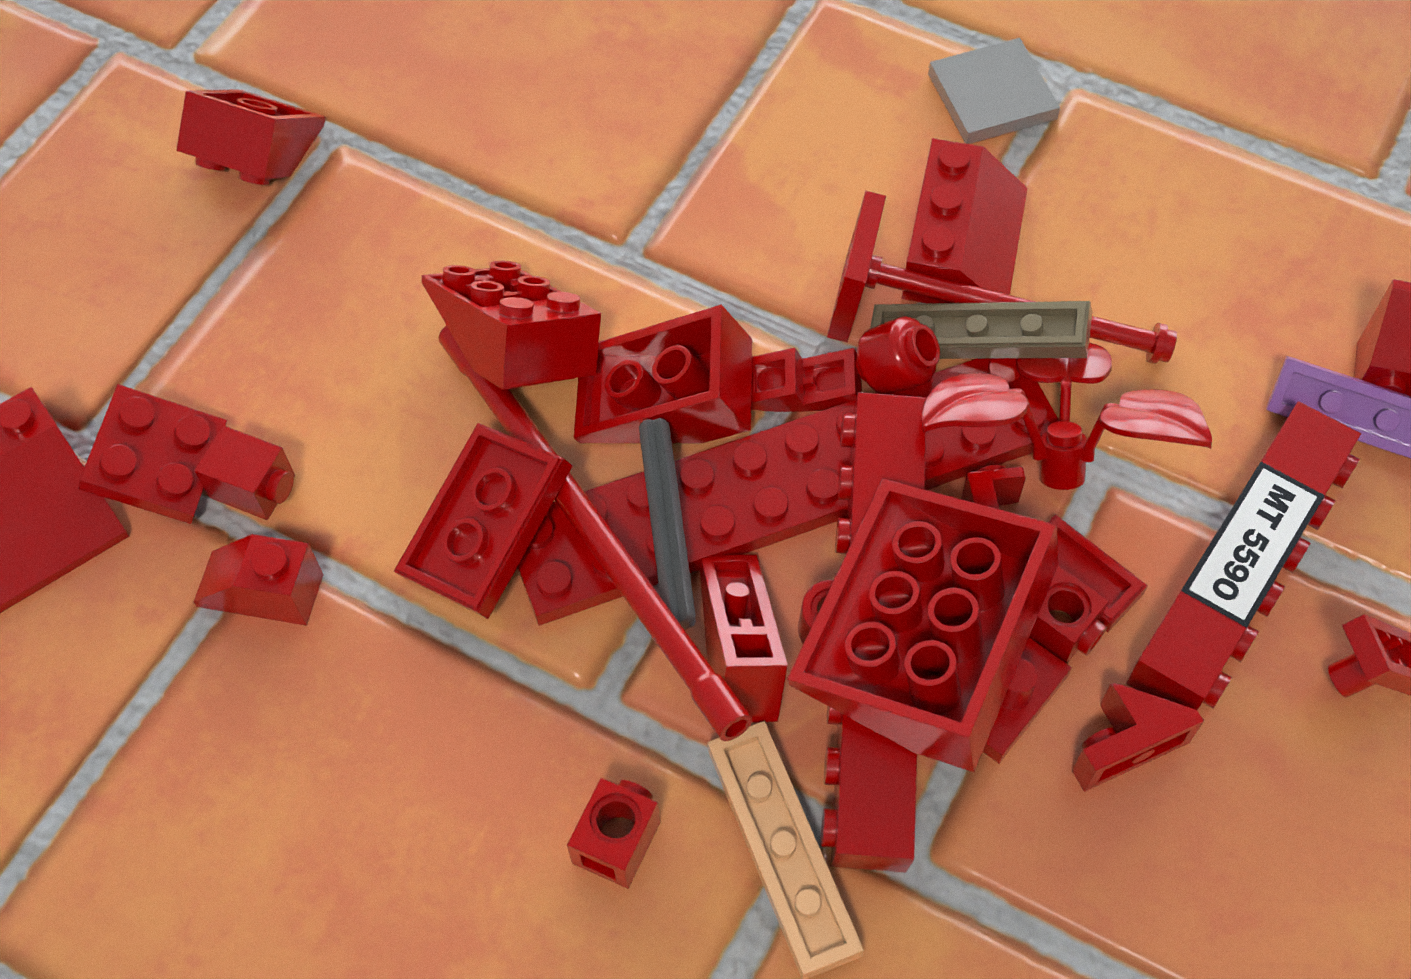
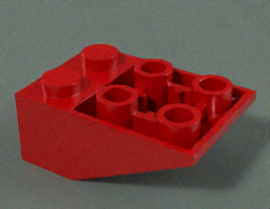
M493 261L489 264V268L484 269L450 265L443 268V273L422 275V285L473 371L502 390L596 375L601 313L580 302L578 295L562 292L552 287L550 280L539 276H532L521 270L520 264L512 261Z

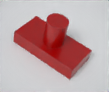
M1365 614L1343 624L1342 627L1354 653L1328 665L1329 676L1338 692L1347 698L1377 684L1411 696V633Z
M1031 638L1026 643L983 750L986 755L998 764H1000L1068 678L1072 669L1071 666Z

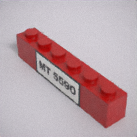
M1300 401L1296 403L1141 654L1126 684L1136 690L1198 710L1202 703L1211 708L1215 707L1232 679L1231 676L1222 672L1223 667L1229 657L1241 662L1259 631L1249 626V623L1256 611L1267 617L1283 592L1285 586L1276 582L1275 579L1282 568L1293 573L1311 543L1301 538V535L1307 525L1318 530L1336 500L1327 496L1326 493L1331 484L1343 488L1360 459L1350 454L1362 433Z

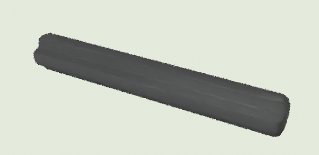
M662 418L645 420L639 426V435L660 597L684 629H689L695 625L696 614L670 426Z

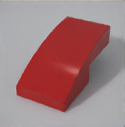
M794 347L753 356L751 410L770 412L822 411L850 401H856L857 393L862 392L861 377L856 368V350L849 348L802 359Z

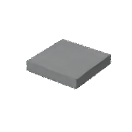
M1020 38L939 59L929 64L928 75L965 144L975 143L1058 119L1060 106Z

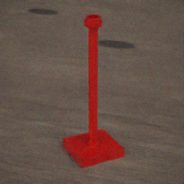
M865 190L847 252L827 338L848 342L864 288L874 289L876 284L950 303L1036 301L882 263L883 257L873 255L886 195ZM1092 316L1090 338L1145 351L1146 361L1156 364L1158 361L1166 363L1170 361L1177 341V331L1168 329L1167 324L1157 323L1153 331Z

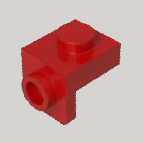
M989 465L980 468L976 472H969L966 476L961 499L999 509V506L1016 504L1020 500L1026 480L1023 467L1005 468L1001 465Z

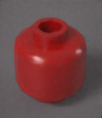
M902 316L868 329L858 342L857 372L862 380L879 394L891 395L893 392H903L929 382L935 374L936 365L940 358V347L937 337L927 325H923L918 320L908 316Z

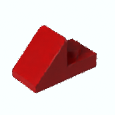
M1112 683L1109 685L1101 701V708L1112 727L1093 734L1082 743L1083 749L1072 772L1083 791H1088L1189 744L1204 720L1198 710L1121 684Z

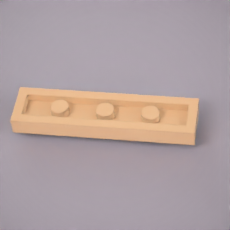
M765 721L750 726L742 735L731 741H722L720 738L707 742L708 753L801 979H809L861 958L864 949Z

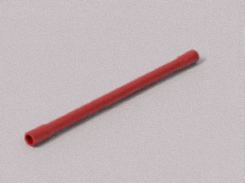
M446 325L439 334V343L459 371L468 377L507 434L556 454L511 390H502L473 371ZM569 472L554 500L691 692L692 700L722 741H731L739 737L750 727L752 716L725 679L713 670Z

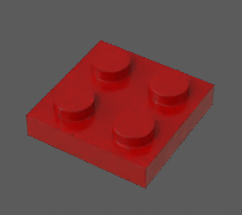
M117 384L80 477L78 489L191 524L204 489L194 470L223 425L226 426L227 420Z

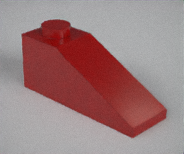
M722 554L701 558L699 569L707 661L713 670L725 679L752 716V722H778L788 664L757 555Z

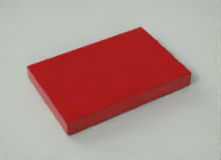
M477 423L393 572L489 619L573 465L561 456Z

